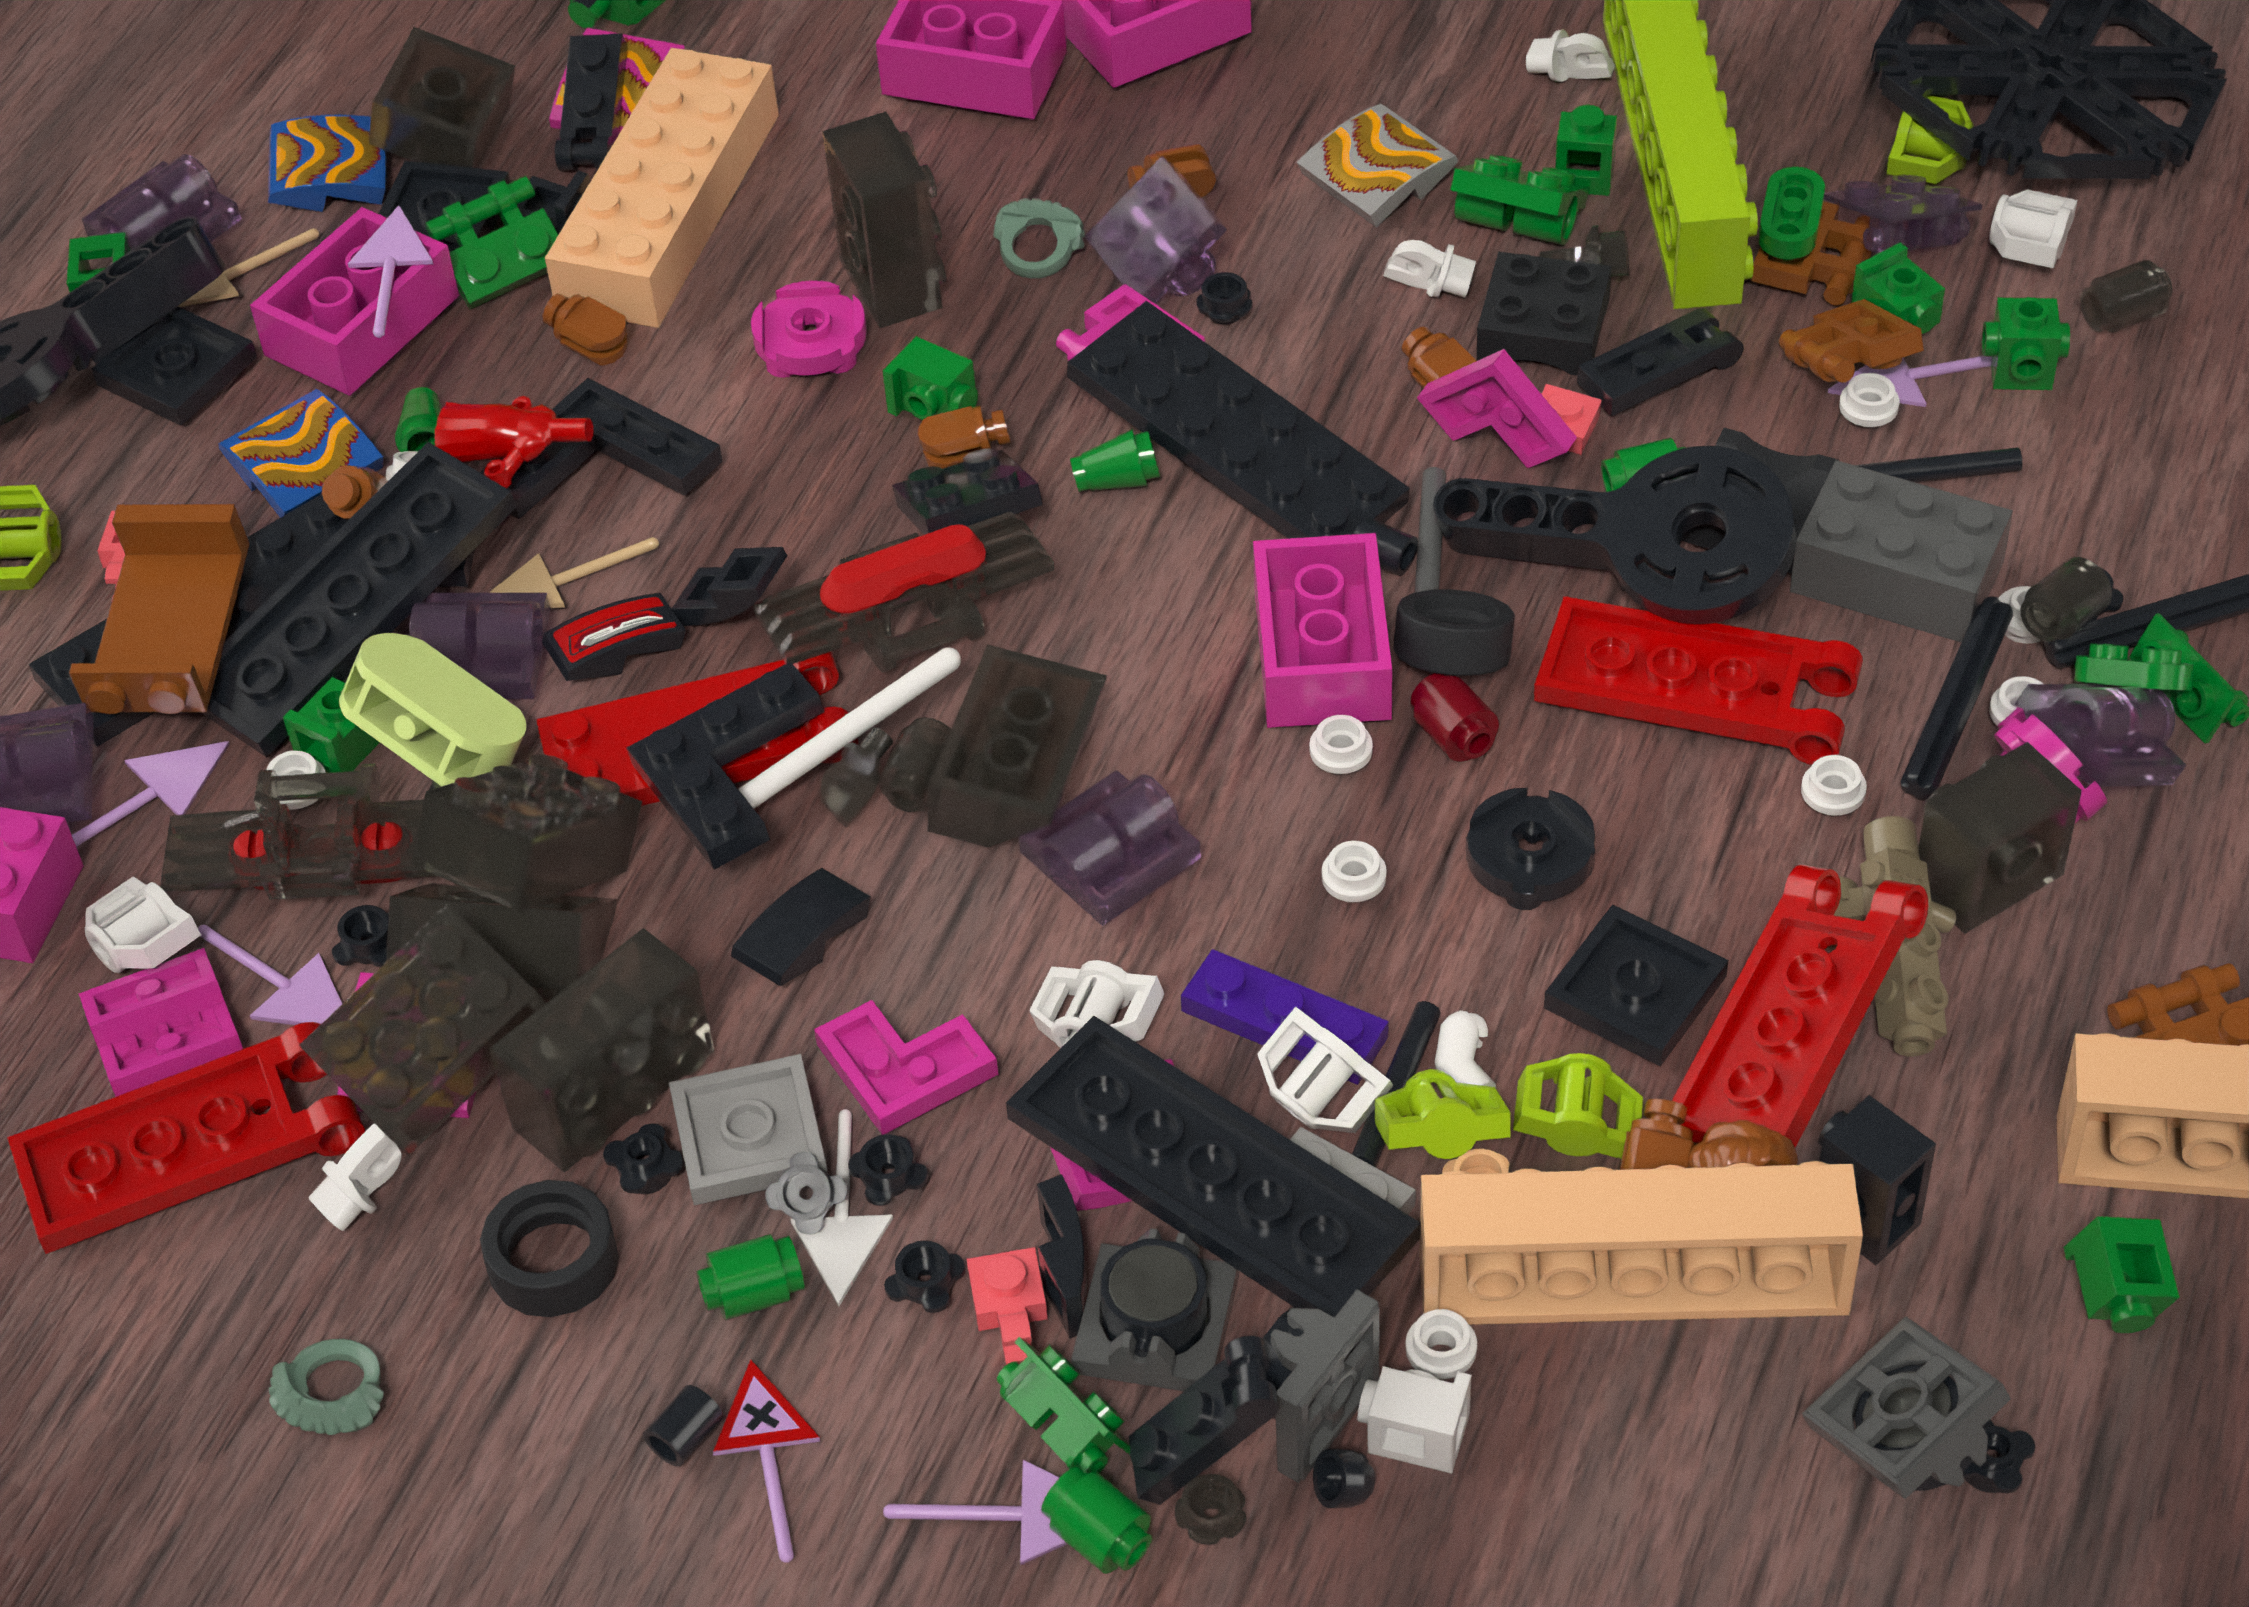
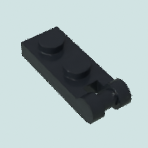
M622 33L570 36L560 136L555 143V161L559 171L577 170L579 165L594 164V167L599 169L619 135L628 47ZM582 139H593L591 143H582Z
M1700 308L1579 365L1577 383L1591 397L1601 399V407L1613 416L1715 366L1723 370L1731 367L1743 354L1744 345L1730 331L1722 332L1719 329V321L1707 309Z
M1243 1336L1230 1341L1225 1346L1224 1360L1128 1436L1137 1499L1161 1505L1277 1414L1279 1405L1276 1388L1271 1382L1267 1381L1265 1374L1271 1367L1269 1348L1265 1339L1258 1336Z

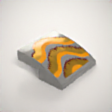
M1378 104L1339 125L1308 150L1297 161V164L1304 176L1377 228L1410 193L1419 200H1422L1459 161L1456 155L1383 104Z

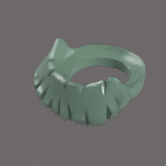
M1033 198L1032 200L1020 199L1018 202L1012 201L1004 205L996 216L993 237L1000 241L1001 257L1010 271L1021 277L1037 279L1057 273L1068 263L1072 252L1084 248L1082 238L1085 237V231L1082 229L1084 227L1082 220L1072 209L1062 207V204L1059 202L1052 203L1050 200L1042 201L1039 198ZM1041 224L1052 227L1058 242L1051 256L1042 261L1028 262L1020 259L1014 253L1013 244L1015 239L1028 226Z
M330 1339L317 1342L300 1351L292 1363L281 1362L272 1369L273 1377L270 1379L271 1387L269 1388L270 1404L281 1419H285L291 1426L300 1427L301 1430L315 1431L319 1434L327 1433L328 1435L340 1432H356L372 1424L373 1417L381 1409L380 1403L384 1392L379 1387L381 1380L380 1365L373 1351L359 1342L347 1339ZM337 1360L349 1361L358 1365L364 1372V1378L359 1387L339 1400L322 1401L311 1397L309 1394L307 1380L310 1374L322 1364Z

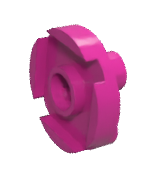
M801 281L788 284L775 291L776 300L770 302L764 309L762 302L755 308L751 318L754 347L757 354L766 362L767 371L771 375L785 378L792 375H816L826 372L844 373L856 365V354L863 347L867 335L864 309L856 296L853 295L852 301L849 297L841 295L838 285L825 281ZM812 324L816 326V329L804 331V326Z
M2018 707L1998 724L1999 731L1994 734V737L2005 750L2000 754L2004 762L2023 782L2027 783L2033 777L2036 778L2049 794L2044 799L2045 802L2067 826L2072 827L2080 819L2088 821L2107 804L2106 796L2096 781L2091 783L2086 789L2077 779L2080 775L2078 769L2083 764L2060 738L2033 714L2026 719L2023 708Z

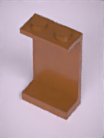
M235 504L117 505L112 524L125 553L95 663H72L69 671L70 677L86 712H101L105 714H116L119 712H161L165 714L207 712L250 545Z

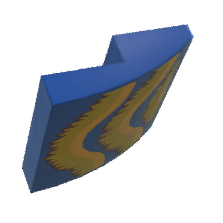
M317 115L271 124L269 132L268 203L323 212L326 196L382 204L385 192V119L359 115Z
M318 389L219 443V450L251 491L258 489L280 518L322 494L324 481L336 469L344 465L365 467L374 471L383 468V456L374 444L336 403Z

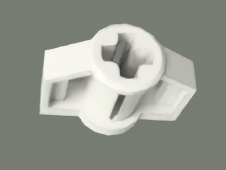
M2028 189L2010 197L2003 194L1996 206L1989 241L1995 245L2004 258L2054 268L2057 259H2060L2068 232L2074 220L2078 200Z
M131 877L86 908L85 936L102 963L118 974L124 971L125 968L154 969L201 936L192 916L176 906L162 888L153 882L145 885L135 877Z
M1101 960L1088 961L1082 965L1081 969L1051 966L1032 1004L1030 1013L1037 1028L1060 1048L1093 1016H1096L1133 1041H1138L1144 1038L1165 993L1157 976L1129 974L1110 962ZM1074 995L1066 1015L1055 1020L1066 996ZM1131 1001L1123 1020L1112 1024L1118 1010L1128 1006Z
M1297 1007L1293 1009L1258 1052V1057L1270 1089V1096L1291 1115L1311 1129L1356 1133L1375 1109V1099L1386 1095L1393 1087L1392 1082L1367 1063L1342 1040L1321 1027ZM1306 1034L1316 1044L1279 1089L1273 1072L1303 1035ZM1353 1073L1366 1081L1336 1119L1318 1118L1319 1114Z

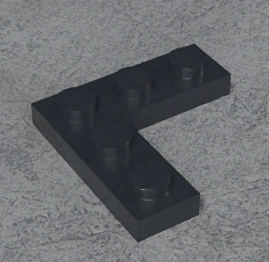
M587 378L552 410L556 413L557 418H590L594 429L592 440L590 442H553L530 462L524 461L512 477L510 486L506 488L511 491L517 503V507L510 515L517 519L524 516L596 450L685 496L723 461L720 444Z
M789 662L773 671L765 673L760 678L728 695L710 702L705 707L667 727L653 732L646 738L626 747L633 767L713 870L770 840L762 818L721 767L824 713L819 694L792 662Z

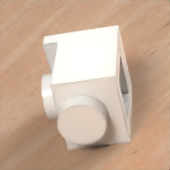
M1383 1367L1379 1381L1367 1379L1359 1403L1358 1422L1368 1424V1453L1452 1473L1470 1415L1471 1375L1457 1372L1454 1383L1441 1381L1432 1374L1421 1370H1407L1404 1372Z

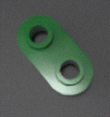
M1787 167L1776 171L1769 178L1759 229V244L1769 255L1781 260H1793L1808 255L1815 248L1825 194V182L1818 173L1803 167Z
M2090 644L2089 655H2076L2074 681L2161 690H2192L2194 664L2181 662V650L2142 648V659L2128 658L2129 646Z

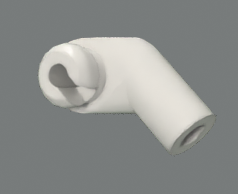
M1457 1011L1445 1019L1440 1026L1435 1066L1437 1070L1450 1074L1456 1082L1496 1088L1495 1082L1474 1061L1476 1049L1480 1048L1483 1044L1479 1037L1488 1036L1487 1024L1481 1016L1476 1013Z

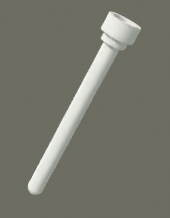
M951 647L941 649L738 790L755 809L958 669L961 663L959 652Z

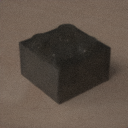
M413 27L372 102L369 144L415 162L478 168L510 108L515 65Z
M2029 742L2022 744L2005 755L1997 754L1992 756L1981 765L1978 771L1954 785L1947 783L1936 789L1926 800L1924 806V817L1918 845L1920 860L1927 863L1931 901L1953 909L1956 913L1954 925L1966 934L2063 876L2082 790Z

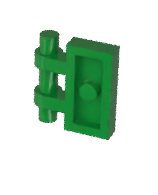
M526 176L509 184H506L504 180L493 184L487 188L488 194L464 205L457 201L442 209L443 215L425 223L431 238L441 241L454 235L460 248L449 252L458 290L469 310L548 273L545 257L557 239L558 234L544 208L525 217L522 216L517 204L535 196L534 189ZM499 214L505 226L478 239L472 226Z

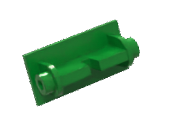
M2155 614L2129 658L2142 659V648L2181 650V662L2194 664L2192 690H2152L2204 743L2210 742L2221 723L2228 722L2231 726L2236 727L2245 722L2249 717L2248 696L2241 690H2235L2188 643L2189 637L2183 630H2175L2161 614Z
M1019 1337L1015 1343L1027 1357L1021 1364L1016 1361L1011 1362L999 1372L997 1382L1001 1386L1000 1396L1036 1431L1054 1412L1058 1415V1418L1040 1437L1063 1460L1067 1468L1071 1469L1078 1466L1087 1474L1093 1471L1100 1473L1108 1462V1457L1104 1453L1113 1444L1130 1455V1444L1116 1431L1125 1422L1120 1414L1095 1391L1086 1399L1075 1388L1072 1382L1080 1373L1053 1346L1049 1344L1042 1352H1039Z

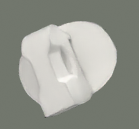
M1556 30L1552 38L1534 39L1526 57L1528 73H1548L1551 80L1559 82L1567 81L1568 78L1596 79L1611 77L1615 68L1613 60L1609 57L1608 51L1600 38L1586 33L1568 37L1565 30Z
M1408 240L1401 242L1394 250L1386 264L1383 276L1416 288L1427 289V294L1432 297H1439L1442 290L1465 298L1476 261L1453 254L1454 245L1451 244L1447 245L1444 253L1423 241Z
M374 1123L349 1148L337 1165L333 1161H326L322 1169L327 1177L308 1198L333 1225L344 1231L362 1210L373 1214L377 1209L375 1203L368 1196L376 1188L384 1184L397 1170L401 1161V1152L398 1146Z

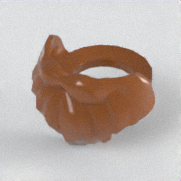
M1738 1120L1735 1122H1717L1712 1124L1706 1131L1703 1141L1694 1145L1691 1149L1689 1165L1690 1168L1727 1167L1737 1163H1748L1755 1166L1797 1165L1798 1158L1791 1139L1763 1125H1757L1748 1120Z

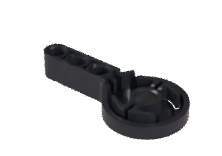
M184 217L165 226L54 304L45 308L20 313L0 321V426L30 411L31 409L28 404L32 401L40 404L68 377V369L72 364L77 371L88 368L90 358H92L95 364L212 283L224 272L226 268L224 261L196 217Z
M1693 446L1669 452L1646 464L1626 484L1610 492L1458 478L1445 483L1437 491L1433 501L1434 512L1445 541L1455 552L1466 555L1612 570L1618 579L1622 591H1626L1642 608L1661 618L1684 624H1710L1732 619L1748 612L1766 600L1786 576L1793 561L1797 541L1792 505L1788 493L1779 478L1770 468L1751 455L1720 446ZM1728 473H1729V474L1736 475V476H1739V477H1741V478L1747 480V481H1748L1749 483H1751L1753 486L1758 487L1759 489H1761V490L1764 492L1765 497L1763 496V494H1762L1759 490L1753 489L1752 487H1750L1748 484H1746L1745 482L1741 481L1740 479H1737V478H1735V477H1733V476L1728 475ZM1476 512L1474 516L1467 520L1455 521L1463 513ZM1522 519H1535L1532 523H1530L1527 526L1513 527L1518 521ZM1581 525H1595L1585 533H1572L1573 530ZM1698 525H1714L1726 533L1724 539L1716 547L1707 551L1693 552L1680 546L1685 533ZM1642 559H1645L1657 570L1669 576L1675 575L1674 579L1664 577L1663 575L1651 569L1645 562L1639 564L1637 569L1636 563ZM1744 569L1747 572H1749L1748 575H1746L1743 572L1742 574L1734 578L1717 583H1711L1712 580L1727 578L1729 576L1735 575L1743 571Z

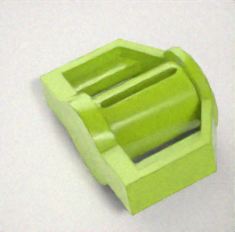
M1930 95L1926 96V98L1947 112L1950 120L1957 125L1964 126L1969 130L1974 127L1961 101ZM1903 111L1896 139L1888 158L1887 174L1937 184L1957 170L1961 171L1964 168L1967 159Z
M36 485L0 486V511L3 509L43 508L40 516L0 518V559L34 557L28 566L0 567V591L33 589L60 555L61 528L56 514L50 510Z
M1568 1054L1557 1059L1525 1067L1517 1085L1513 1130L1544 1138L1555 1151L1565 1155L1580 1157L1600 1153L1622 1159L1627 1131L1630 1132L1633 1120L1642 1119L1643 1096L1612 1072L1610 1065L1603 1059L1590 1054ZM1589 1068L1591 1076L1585 1078V1069ZM1553 1079L1557 1085L1554 1113L1540 1109L1542 1084L1544 1080ZM1604 1094L1617 1104L1615 1129L1607 1127L1606 1122L1602 1119Z
M1428 1069L1418 1072L1408 1079L1403 1088L1375 1099V1125L1389 1150L1423 1146L1429 1154L1437 1158L1452 1159L1465 1154L1473 1147L1476 1141L1509 1138L1510 1111L1495 1087L1459 1083L1450 1074L1442 1070ZM1431 1082L1436 1083L1439 1091L1441 1092L1444 1098L1438 1097L1436 1091L1431 1085Z

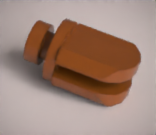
M1200 144L1156 151V154L1145 156L1144 168L1142 165L1128 167V183L1132 197L1134 199L1146 198L1149 194L1154 204L1161 203L1163 205L1205 197L1214 188L1216 183V176L1209 163L1206 150Z
M557 293L546 304L542 317L543 322L554 328V336L560 341L561 345L600 366L614 363L624 355L627 350L628 341L625 315L589 296L585 298L579 294L567 298Z
M1426 326L1412 331L1402 345V352L1409 358L1408 370L1412 373L1411 377L1423 389L1427 383L1477 361L1453 337L1449 338L1445 333L1441 332L1433 334Z
M969 406L923 419L918 428V437L928 466H937L943 469L964 462L963 458L973 451L992 449L991 442L998 440L1000 446L1011 443L1003 409L992 411V418L988 419L984 418L981 406Z
M344 465L336 469L324 481L322 496L335 515L344 519H350L388 481L386 477L373 469Z
M1648 1099L1644 1111V1116L1648 1119L1633 1120L1630 1132L1627 1131L1620 1170L1656 1169L1665 1165L1690 1168L1689 1153L1695 1145L1692 1141L1693 1132L1679 1125L1685 1122L1687 1107L1670 1100Z

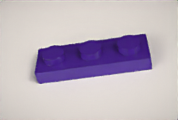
M1214 949L1210 951L1180 995L1182 1012L1263 1046L1295 1007L1342 1040L1370 1065L1389 1036V1021ZM1304 1034L1287 1056L1302 1062L1316 1042ZM1353 1073L1347 1081L1358 1085L1362 1078Z

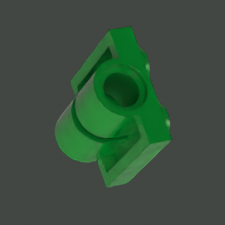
M1490 155L1489 159L1475 158L1474 164L1455 168L1450 191L1457 192L1455 201V218L1457 220L1502 231H1507L1513 222L1515 234L1559 245H1565L1568 242L1574 229L1578 210L1585 209L1590 186L1574 183L1575 173L1550 167H1543L1542 172L1532 170L1527 172L1521 170V160L1501 155Z

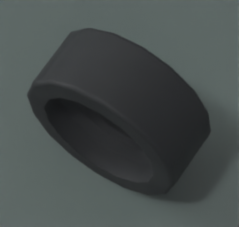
M1431 589L1414 592L1402 598L1397 606L1393 650L1403 662L1432 673L1474 676L1496 672L1507 666L1511 657L1515 614L1509 605L1476 592L1455 589Z
M544 1180L527 1184L503 1197L486 1217L480 1237L483 1259L492 1288L507 1306L530 1316L556 1317L576 1312L596 1300L613 1280L619 1259L608 1209L593 1191L569 1181ZM552 1224L574 1225L589 1233L590 1245L579 1259L563 1269L547 1273L525 1272L513 1266L510 1262V1251L518 1241L539 1227Z

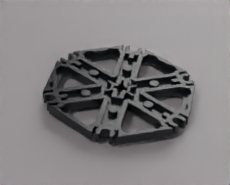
M1901 0L1874 44L1870 61L1872 62L1871 69L1872 72H1880L1877 86L1879 89H1882L1881 94L1968 161H1970L1971 154L1979 149L1978 165L1985 167L1989 159L2001 158L2009 163L2006 174L2011 176L2018 173L2021 164H2025L2022 178L2150 179L2151 174L2155 176L2163 174L2166 161L2171 162L2177 168L2182 167L2185 159L2190 162L2222 97L2227 78L2224 79L2226 74L2224 69H2214L2218 55L2217 52L2212 51L2213 47L2147 0H2045L2051 4V7L2038 29L1998 0ZM1935 22L1943 25L1956 38L1966 42L1968 45L1909 44L1907 42L1918 24ZM2117 23L2131 27L2156 46L2095 45L2104 28L2109 24ZM1983 95L1990 98L1999 97L1986 122L1969 130L1950 120L1948 113L1926 98V96ZM2130 96H2142L2149 99H2158L2163 96L2177 97L2186 101L2190 109L2179 128L2167 124ZM2060 112L2069 122L2090 134L2102 143L2107 150L2114 153L2115 156H2109L2104 153H2073L2064 157L2055 156L2050 153H2044L2041 144Z

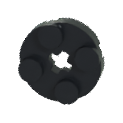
M1512 788L1486 799L1476 808L1472 815L1470 830L1466 837V860L1469 869L1480 884L1494 894L1505 897L1507 903L1515 909L1532 910L1539 907L1543 901L1561 898L1576 890L1594 870V823L1587 811L1579 803L1563 793L1549 790V796L1546 798L1538 795L1527 796L1528 788ZM1525 839L1531 844L1541 840L1544 844L1540 850L1527 851L1519 848L1518 840Z

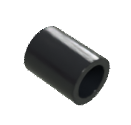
M1369 517L1364 518L1357 526L1354 534L1376 533L1380 568L1398 576L1404 575L1415 558L1418 547L1417 537Z
M686 1385L644 1431L643 1437L647 1445L658 1457L670 1465L680 1467L723 1419V1413L718 1404L707 1393L696 1386Z

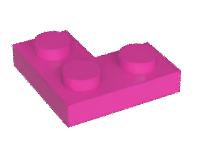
M1504 349L1427 383L1417 397L1452 441L1492 425L1527 468L1566 453L1577 438L1556 410L1552 408Z
M873 1000L814 1029L818 1048L881 1135L898 1128L998 1075L996 1057L963 1014L906 1044Z

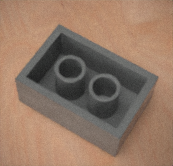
M1836 460L1797 537L1790 592L1962 643L1977 606L1982 604L1983 600L1989 596L2004 563L2013 510Z

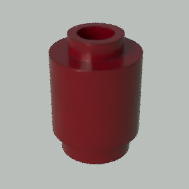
M1433 673L1424 678L1415 687L1410 699L1411 707L1414 710V719L1451 760L1457 762L1468 761L1481 757L1489 751L1499 729L1498 717L1461 678Z

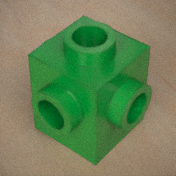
M1998 297L1994 321H1985L1982 330L1983 357H1992L1991 374L1993 389H2053L2058 358H2067L2070 348L2069 323H2060L2057 298Z

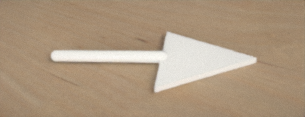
M847 1109L841 1110L838 1118L836 1176L842 1177L847 1183V1198L842 1203L835 1204V1217H823L824 1226L815 1234L808 1235L799 1232L796 1228L795 1220L790 1218L795 1231L838 1307L893 1220V1215L848 1216L850 1184L848 1162L851 1158L852 1113Z

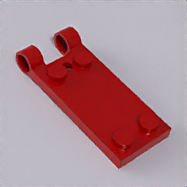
M1564 596L1534 684V701L1789 748L1792 755L1801 762L1813 765L1821 757L1839 755L1845 733V725L1838 715L1826 709L1809 708L1803 710L1793 708L1800 679L1808 680L1814 690L1825 696H1848L1857 687L1863 665V657L1856 647L1844 641L1829 640L1820 642L1719 623L1684 624L1661 618L1646 610ZM1829 667L1838 668V669H1840V670H1842V671L1834 670V669H1831V668H1829Z
M804 641L793 646L783 660L536 719L561 826L660 802L633 767L626 747L705 707L710 702L718 700L749 684L765 673L792 662L819 695L827 693L836 685L839 678L831 648L821 641ZM811 667H817L813 670L804 671ZM824 707V713L805 722L803 726L793 728L725 764L721 769L733 784L753 779L849 712L841 707ZM858 738L821 763H837L849 758L858 747Z
M1800 864L1790 872L1779 903L1672 1101L1687 1107L1685 1122L1679 1125L1693 1132L1692 1141L1694 1143L1702 1142L1706 1131L1714 1123L1748 1120L1781 1133L1791 1139L1796 1148L1905 938L1916 937L1925 925L1928 915V896L1922 886L1894 880L1883 881L1874 893L1869 913L1865 920L1861 921L1834 916L1841 897V882L1836 871ZM1837 945L1835 950L1830 953L1824 951L1828 946Z
M304 1022L294 1025L277 1037L7 1137L35 1231L45 1254L310 1153L317 1152L323 1156L345 1154L365 1133L363 1122L353 1099L344 1095L327 1096L314 1102L309 1108L293 1114L281 1081L289 1078L300 1083L312 1082L323 1078L334 1069L337 1063V1054L326 1027L316 1022ZM268 1107H271L267 1113L258 1115L264 1112Z

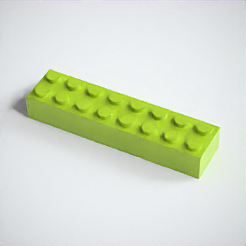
M1604 0L1603 25L1615 66L1619 90L1673 308L1685 309L1742 304L1744 280L1752 279L1753 255L1751 247L1748 245V237L1757 235V209L1754 201L1746 202L1745 200L1747 196L1746 169L1744 164L1735 163L1737 158L1736 132L1734 127L1725 126L1727 122L1726 96L1723 90L1716 91L1715 89L1717 86V64L1714 55H1706L1708 47L1707 27L1705 20L1696 19L1698 16V0Z

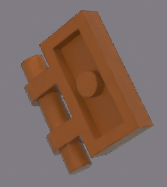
M1823 202L1817 241L1813 251L1801 258L1781 260L1769 255L1760 247L1753 262V277L1751 281L1803 294L1807 293L1812 280L1825 282L1826 289L1823 294L1825 300L1832 305H1841L1845 302L1847 295L1853 293L1856 265L1870 258L1876 244V237L1874 235L1877 227L1876 222L1873 218L1866 215L1858 216L1854 224L1839 221L1840 205ZM1829 247L1839 250L1841 254L1836 256L1824 252Z
M1865 299L1813 315L1814 325L1797 331L1788 329L1781 334L1779 339L1780 348L1785 351L1786 357L1791 362L1803 368L1810 367L1811 372L1815 376L1827 382L1838 381L1845 383L1849 381L1855 373L1854 364L1858 362L1867 365L1871 369H1888L1899 365L1903 357L1924 351L1922 332L1919 327Z
M2231 963L2212 969L2206 965H2201L2183 971L2181 980L2158 988L2151 983L2129 990L2126 999L2109 1004L2107 1007L2108 1018L2115 1029L2119 1030L2137 1023L2144 1034L2133 1038L2154 1040L2184 1039L2193 1043L2232 1046L2249 1044V997L2227 1004L2221 995L2240 986L2239 974ZM2190 1005L2197 1015L2174 1023L2167 1013Z

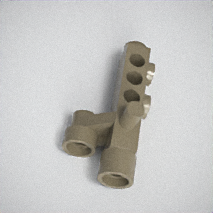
M1887 816L1875 819L1865 826L1863 838L1866 861L1860 864L1863 887H1857L1853 880L1839 876L1841 897L1834 916L1864 921L1871 909L1876 889L1885 880L1916 884L1926 890L1928 896V915L1925 925L1916 937L1904 939L1875 994L1879 1036L1892 1040L1896 1053L1902 1056L1914 1057L1931 1052L1935 1047V1041L1947 1034L1944 1008L1948 1004V994L1941 982L1937 950L1941 946L1940 933H1948L1953 928L1956 921V913L1949 907L1931 901L1927 863L1920 860L1917 831L1914 822L1904 817ZM1837 945L1828 946L1825 950L1833 951Z

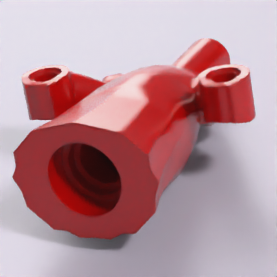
M526 396L515 398L511 405L501 403L460 404L446 402L437 418L435 446L463 463L492 460L487 464L484 476L504 488H508L512 482V477L524 461L530 462L553 442H590L593 438L594 429L590 418H557L556 413L543 404L533 407L531 400Z

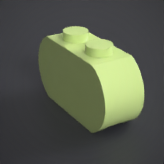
M383 633L367 638L360 647L339 698V705L345 718L441 787L460 793L483 794L496 790L503 783L526 732V720L519 708L425 641L403 634Z

